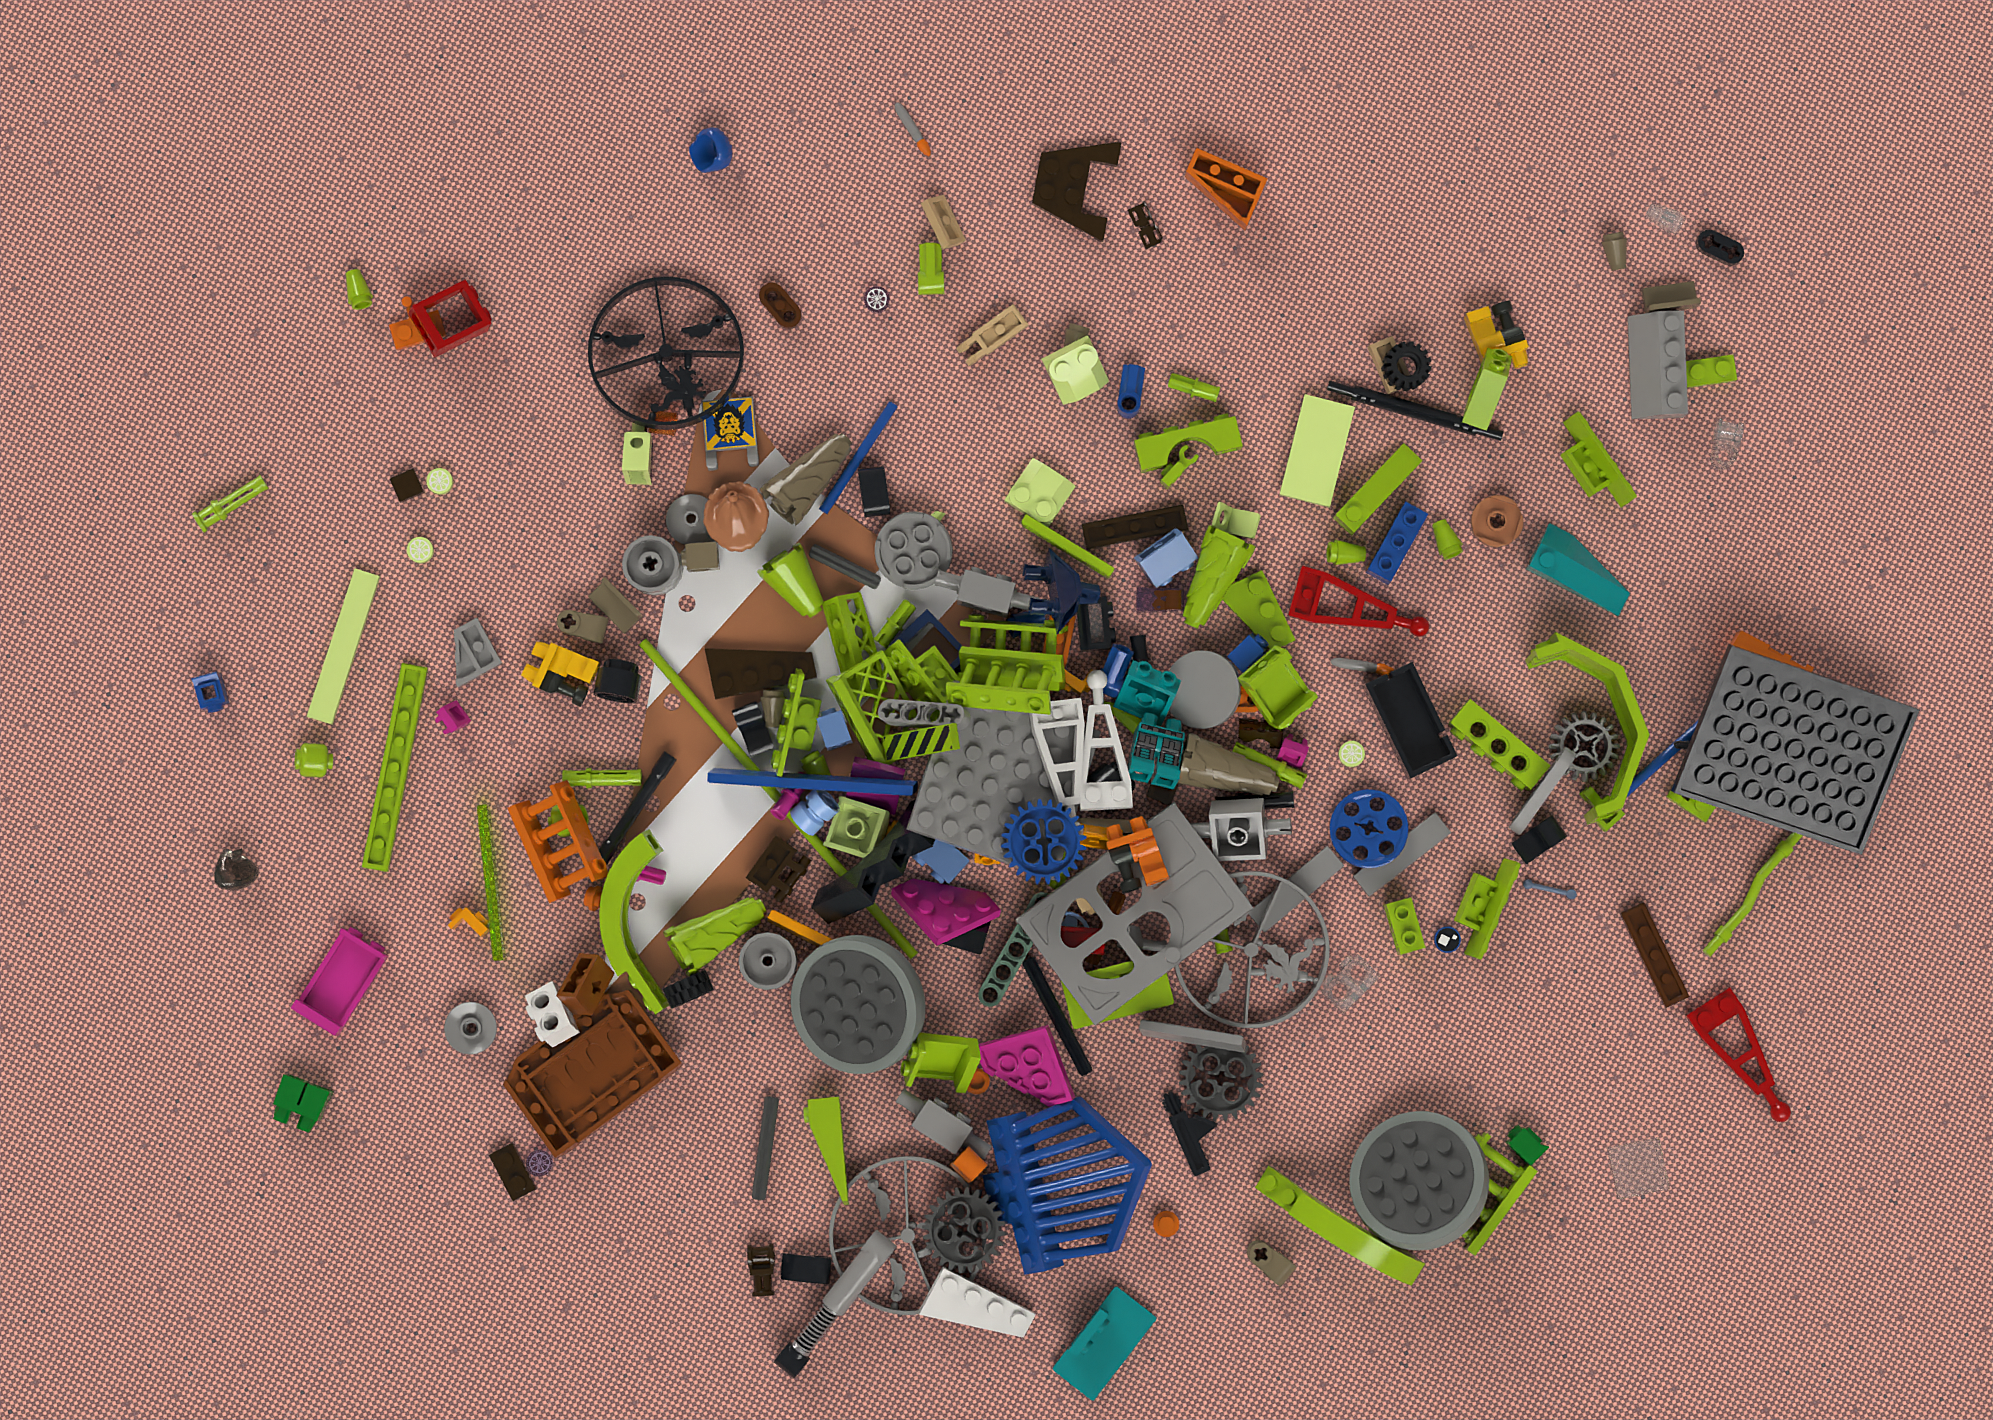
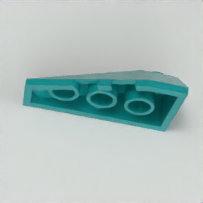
M1551 523L1548 524L1526 570L1618 617L1630 592L1572 534Z

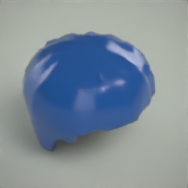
M718 128L703 129L697 134L696 140L689 146L692 162L697 170L702 173L723 170L729 166L733 156L729 138Z

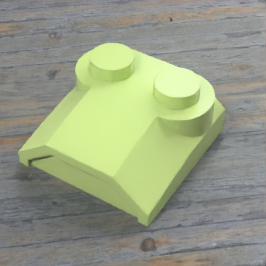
M1088 336L1041 359L1063 405L1077 402L1100 390L1109 382L1099 360L1098 353Z
M1032 458L1004 501L1024 515H1029L1049 528L1076 486L1044 463Z
M839 796L838 805L840 811L833 817L823 845L864 859L885 838L889 825V811Z

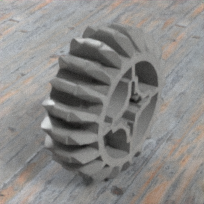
M1582 711L1580 720L1576 713H1572V722L1566 717L1562 718L1561 721L1565 727L1563 728L1558 724L1555 725L1554 729L1560 734L1550 735L1552 740L1557 741V744L1548 745V748L1551 750L1557 749V753L1550 755L1551 759H1556L1564 749V740L1568 732L1573 741V752L1579 750V741L1584 743L1594 739L1589 744V752L1586 750L1576 753L1575 757H1584L1588 762L1592 763L1593 767L1582 768L1572 763L1564 773V776H1566L1570 771H1573L1572 780H1577L1579 773L1581 774L1582 782L1588 780V773L1592 780H1597L1598 775L1596 771L1602 776L1606 775L1607 771L1604 765L1608 768L1614 767L1609 758L1618 759L1619 755L1611 752L1612 749L1620 748V744H1612L1611 741L1618 738V734L1609 735L1608 731L1612 730L1614 726L1610 724L1604 728L1605 717L1596 722L1597 713H1592L1590 718L1587 719L1586 711ZM1575 726H1589L1597 732L1587 737L1580 731L1578 732ZM1600 739H1603L1604 753L1601 760H1599L1595 746Z

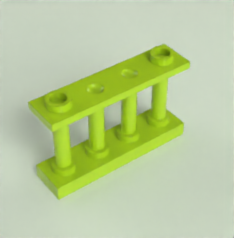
M970 614L968 618L960 621V626L971 627L970 647L980 648L981 628L996 629L995 649L1005 650L1006 630L1021 631L1020 651L1031 652L1032 632L1046 633V654H1056L1057 633L1054 620H1045L1044 624L986 620L984 615ZM1064 626L1058 634L1068 631V626ZM958 672V677L961 679L963 673ZM974 674L970 684L985 685L988 676ZM999 677L996 686L1011 687L1014 678ZM1064 677L1063 682L1050 681L1047 690L1060 691L1064 689L1066 677ZM1025 679L1022 688L1036 689L1039 680Z
M961 646L959 659L963 675L959 683H946L948 704H958L969 708L1050 715L1052 712L1050 691H1047L1050 681L1063 682L1064 680L1063 655ZM974 674L987 675L988 678L985 685L970 684ZM999 677L1014 678L1011 687L996 686ZM1024 680H1039L1036 690L1023 689Z
M1485 1132L1482 1136L1477 1134L1474 1137L1484 1155L1511 1174V1178L1514 1181L1507 1189L1506 1187H1500L1489 1178V1191L1496 1196L1498 1203L1493 1209L1483 1208L1479 1216L1481 1217L1480 1221L1483 1223L1477 1231L1469 1229L1462 1235L1465 1238L1464 1242L1467 1243L1464 1248L1474 1256H1476L1538 1172L1528 1164L1524 1167L1521 1165L1519 1167L1488 1145L1487 1142L1491 1136Z

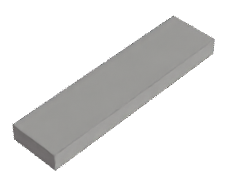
M1435 812L1408 833L1405 847L1392 862L1378 868H1363L1353 878L1370 897L1451 834V831ZM1392 845L1382 854H1391L1394 851V846Z
M1326 846L1287 880L1298 886L1309 896L1344 865L1332 850ZM1283 883L1262 931L1265 933L1301 903L1304 897L1294 888ZM1273 892L1250 910L1249 916L1257 925H1259Z
M1143 1019L1140 1021L1139 1030L1143 1036L1245 1053L1246 1042L1242 1035Z

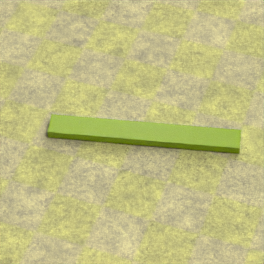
M406 663L401 664L363 857V868L389 872L427 679V667Z

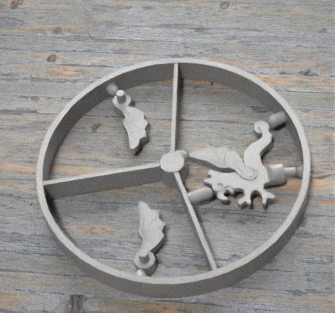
M1246 870L1228 873L1231 878L1236 877L1237 887L1243 894L1247 892V886L1242 883L1244 876H1264L1279 880L1252 941L1239 945L1215 938L1210 940L1240 948L1248 956L1243 1022L1231 1021L1210 1012L1212 1004L1219 1002V994L1229 990V985L1233 983L1231 979L1233 972L1229 970L1227 962L1223 963L1221 973L1216 980L1217 987L1208 994L1209 1002L1205 1003L1204 1006L1188 990L1182 978L1179 964L1174 967V970L1188 998L1211 1018L1240 1028H1262L1275 1025L1302 1010L1320 988L1329 962L1330 947L1327 928L1313 900L1289 880L1263 871ZM1283 883L1294 888L1309 903L1318 919L1323 936L1322 938L1314 939V941L1306 939L1304 947L1307 949L1293 954L1290 959L1283 947H1278L1275 943L1272 945L1263 944V941L1258 938ZM1250 911L1234 922L1233 925L1236 927L1241 921H1246V916ZM1313 943L1316 946L1323 945V959L1317 978L1308 976V972L1298 970L1299 962L1310 956ZM1258 946H1263L1271 954L1274 961L1280 962L1281 966L1267 959L1268 964L1263 963L1266 970L1263 968H1251L1252 957L1256 956L1259 951ZM1266 973L1267 981H1271V976L1274 979L1280 978V983L1274 987H1279V990H1281L1283 984L1287 983L1288 989L1286 993L1290 991L1295 992L1292 986L1293 981L1306 983V981L1313 982L1314 985L1309 993L1288 1012L1270 1020L1247 1023L1251 975L1263 976Z
M898 1156L881 1160L857 1174L848 1183V1190L862 1176L865 1180H869L867 1186L875 1194V1203L879 1208L881 1220L885 1221L887 1213L891 1211L889 1207L891 1200L888 1199L886 1192L878 1189L879 1182L877 1179H871L869 1171L883 1164L904 1161L906 1228L902 1230L901 1235L889 1237L888 1239L891 1241L901 1238L904 1242L910 1243L928 1291H930L931 1287L919 1259L930 1255L932 1250L934 1252L935 1250L924 1248L916 1252L912 1242L915 1238L913 1229L916 1227L924 1229L922 1225L930 1224V1220L927 1219L925 1223L921 1222L919 1224L909 1221L907 1160L921 1161L940 1167L957 1178L965 1188L970 1186L954 1170L932 1159L918 1156ZM839 1196L830 1220L829 1245L833 1263L841 1277L844 1272L840 1267L836 1252L863 1247L865 1243L835 1249L834 1223L842 1201ZM963 1204L957 1208L959 1212L950 1219L949 1225L955 1224L958 1226L953 1219H962L964 1216ZM981 1220V1223H982V1231L980 1232L981 1235H983V1234L986 1233V1223H985V1220ZM949 1225L948 1228L945 1227L942 1231V1236L947 1241L952 1237V1229ZM969 1231L962 1233V1235H971L974 1238L979 1237L982 1239L981 1235L975 1236ZM982 1239L983 1255L985 1253L986 1239ZM890 1258L892 1268L891 1279L894 1281L891 1299L895 1301L892 1302L891 1307L878 1304L862 1293L858 1296V1298L870 1306L888 1313L900 1315L919 1314V1309H898L897 1301L902 1299L900 1289L906 1282V1272L903 1270L902 1264L897 1263L894 1258ZM977 1265L975 1267V1272L972 1273L971 1276L968 1278L972 1281L979 1270Z

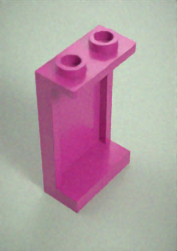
M351 926L348 930L346 928L340 929L338 938L304 992L291 1006L292 1010L334 1036L340 1035L389 955L384 953L385 947L373 940L371 943L366 942L362 939L364 934Z

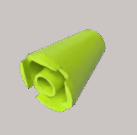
M797 543L792 546L793 551L788 553L784 550L762 566L764 569H758L757 573L801 616L808 615L811 618L822 610L821 605L824 601L802 545Z

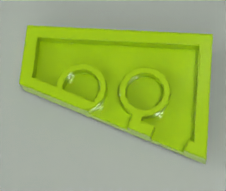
M1262 570L1231 584L1222 600L1255 635L1260 634L1268 642L1269 646L1267 648L1269 650L1275 645L1284 647L1296 641Z

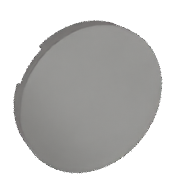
M909 511L894 516L882 527L875 542V559L879 570L885 578L904 589L918 590L935 584L938 570L947 572L952 561L953 545L949 532L938 519L923 512Z
M1201 650L1185 654L1171 666L1169 671L1181 680L1177 694L1169 709L1177 720L1192 728L1207 729L1223 724L1234 714L1241 699L1240 682L1237 679L1239 674L1227 658L1215 652Z

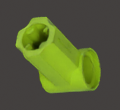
M939 243L919 244L920 272H918V294H944L941 245Z

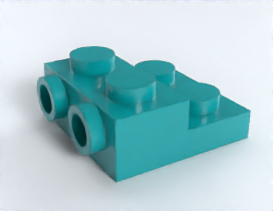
M1133 660L1113 707L1139 718H1142L1146 712L1158 716L1156 725L1162 726L1177 694L1181 680L1176 678V675L1170 671L1161 672L1152 668L1151 664L1146 661L1137 662Z

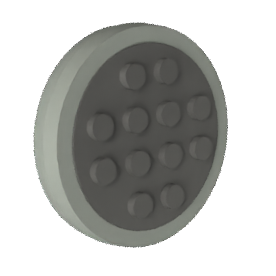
M850 935L830 940L815 949L803 961L795 975L791 990V1011L796 1029L804 1044L818 1059L839 1071L867 1074L894 1065L908 1053L912 1047L911 1044L915 1043L924 1025L925 996L916 971L897 949L877 938Z
M1407 1112L1385 1120L1364 1138L1352 1161L1349 1178L1350 1193L1359 1217L1376 1236L1402 1249L1430 1250L1455 1241L1476 1222L1487 1200L1489 1171L1480 1145L1462 1125L1447 1116L1434 1112Z

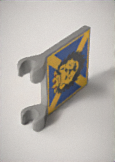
M753 396L730 398L721 409L703 421L706 465L709 471L718 469L716 453L718 451L747 449L749 466H759ZM718 400L701 401L702 412L710 408Z

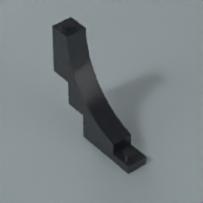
M915 800L910 801L898 822L864 859L838 879L817 890L811 908L827 924L873 905L881 885L904 875L909 857L933 847L935 839L907 830Z

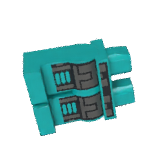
M1146 712L1134 731L1127 765L1130 779L1148 783L1152 777L1151 784L1174 789L1180 779L1181 770L1179 769L1185 733L1181 732V721L1168 719L1165 728L1156 726L1158 716Z

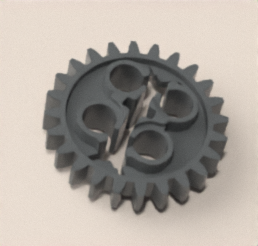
M1196 1045L1198 1051L1196 1054L1188 1051L1191 1061H1182L1188 1068L1187 1070L1179 1071V1074L1186 1077L1185 1080L1179 1082V1085L1187 1086V1089L1181 1092L1182 1096L1190 1095L1186 1103L1187 1105L1196 1104L1194 1108L1195 1113L1203 1109V1118H1206L1211 1113L1213 1114V1121L1216 1122L1218 1116L1222 1115L1224 1121L1227 1122L1228 1114H1232L1235 1119H1238L1237 1111L1240 1110L1246 1115L1245 1106L1247 1104L1255 1107L1251 1099L1252 1097H1261L1255 1090L1256 1088H1263L1264 1085L1257 1082V1079L1264 1077V1074L1256 1072V1069L1262 1066L1261 1063L1252 1062L1256 1054H1246L1249 1049L1248 1045L1245 1048V1053L1208 1046L1202 1048L1200 1045ZM1208 1057H1213L1218 1061V1066L1215 1070L1208 1071V1075L1218 1077L1220 1072H1223L1226 1078L1236 1079V1075L1229 1072V1066L1232 1062H1241L1244 1066V1070L1240 1074L1241 1078L1244 1079L1253 1075L1247 1082L1250 1093L1246 1089L1244 1090L1243 1087H1239V1098L1235 1101H1228L1225 1098V1092L1228 1088L1235 1087V1083L1223 1082V1086H1218L1216 1080L1207 1079L1206 1082L1214 1087V1091L1211 1096L1203 1097L1199 1094V1088L1203 1084L1202 1081L1197 1080L1192 1084L1190 1083L1196 1076L1193 1065L1203 1072L1205 1071L1203 1067L1204 1060Z
M966 1187L964 1194L961 1188H955V1196L951 1191H946V1200L942 1197H937L939 1206H929L934 1212L933 1215L927 1214L924 1216L930 1220V1224L922 1225V1228L929 1230V1234L924 1235L923 1239H930L931 1241L926 1246V1249L935 1250L932 1259L941 1257L940 1266H944L949 1262V1271H954L956 1266H958L959 1273H964L967 1266L969 1272L974 1273L975 1265L980 1270L985 1269L984 1261L989 1264L994 1263L992 1254L996 1256L1001 1255L997 1246L1006 1245L1005 1242L1000 1240L1001 1236L1008 1235V1232L1001 1230L1002 1226L1008 1224L1007 1221H1000L999 1219L1004 1214V1211L996 1212L995 1208L999 1203H989L990 1194H986L981 1198L982 1190L977 1189L973 1195L971 1187ZM961 1204L967 1208V1215L964 1219L954 1218L953 1220L961 1226L968 1225L967 1230L975 1236L981 1235L978 1230V1223L981 1220H985L988 1223V1230L981 1237L982 1239H994V1241L985 1245V1255H983L982 1246H974L973 1253L967 1256L963 1251L964 1244L967 1241L975 1243L977 1240L971 1235H962L963 1230L955 1224L949 1225L946 1221H937V1219L945 1216L946 1205L948 1214H957V1208ZM949 1225L952 1229V1237L947 1241L943 1238L942 1231Z

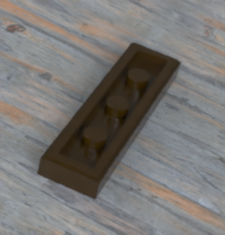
M1184 505L1082 524L1086 550L1163 536L1175 528L1180 532L1188 531Z

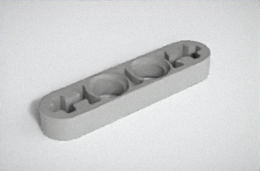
M887 699L878 708L879 718L891 726L928 728L956 723L958 731H962L969 725L971 720L970 713L958 704ZM917 708V716L909 720L908 715L910 711ZM894 709L900 712V715L897 713H890L888 716V713L892 712ZM939 710V718L936 721L931 722V714L934 711ZM948 715H950L951 717H958L959 715H961L960 718L955 719V721L948 717Z
M1567 747L1562 750L1508 827L1518 835L1524 831L1577 755L1575 752Z

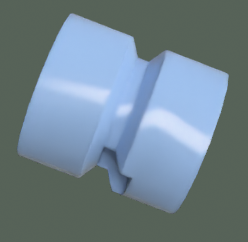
M812 790L806 796V802H799L790 811L794 822L808 835L813 836L824 826V820L829 821L840 811L838 803L826 790Z

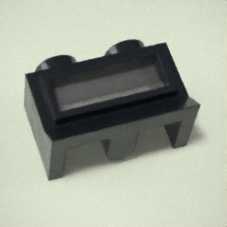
M1107 596L1099 597L1098 603L1079 604L1077 626L1080 652L1110 650L1112 648L1111 643H1116L1115 627L1110 628L1109 617H1114L1112 602H1107Z

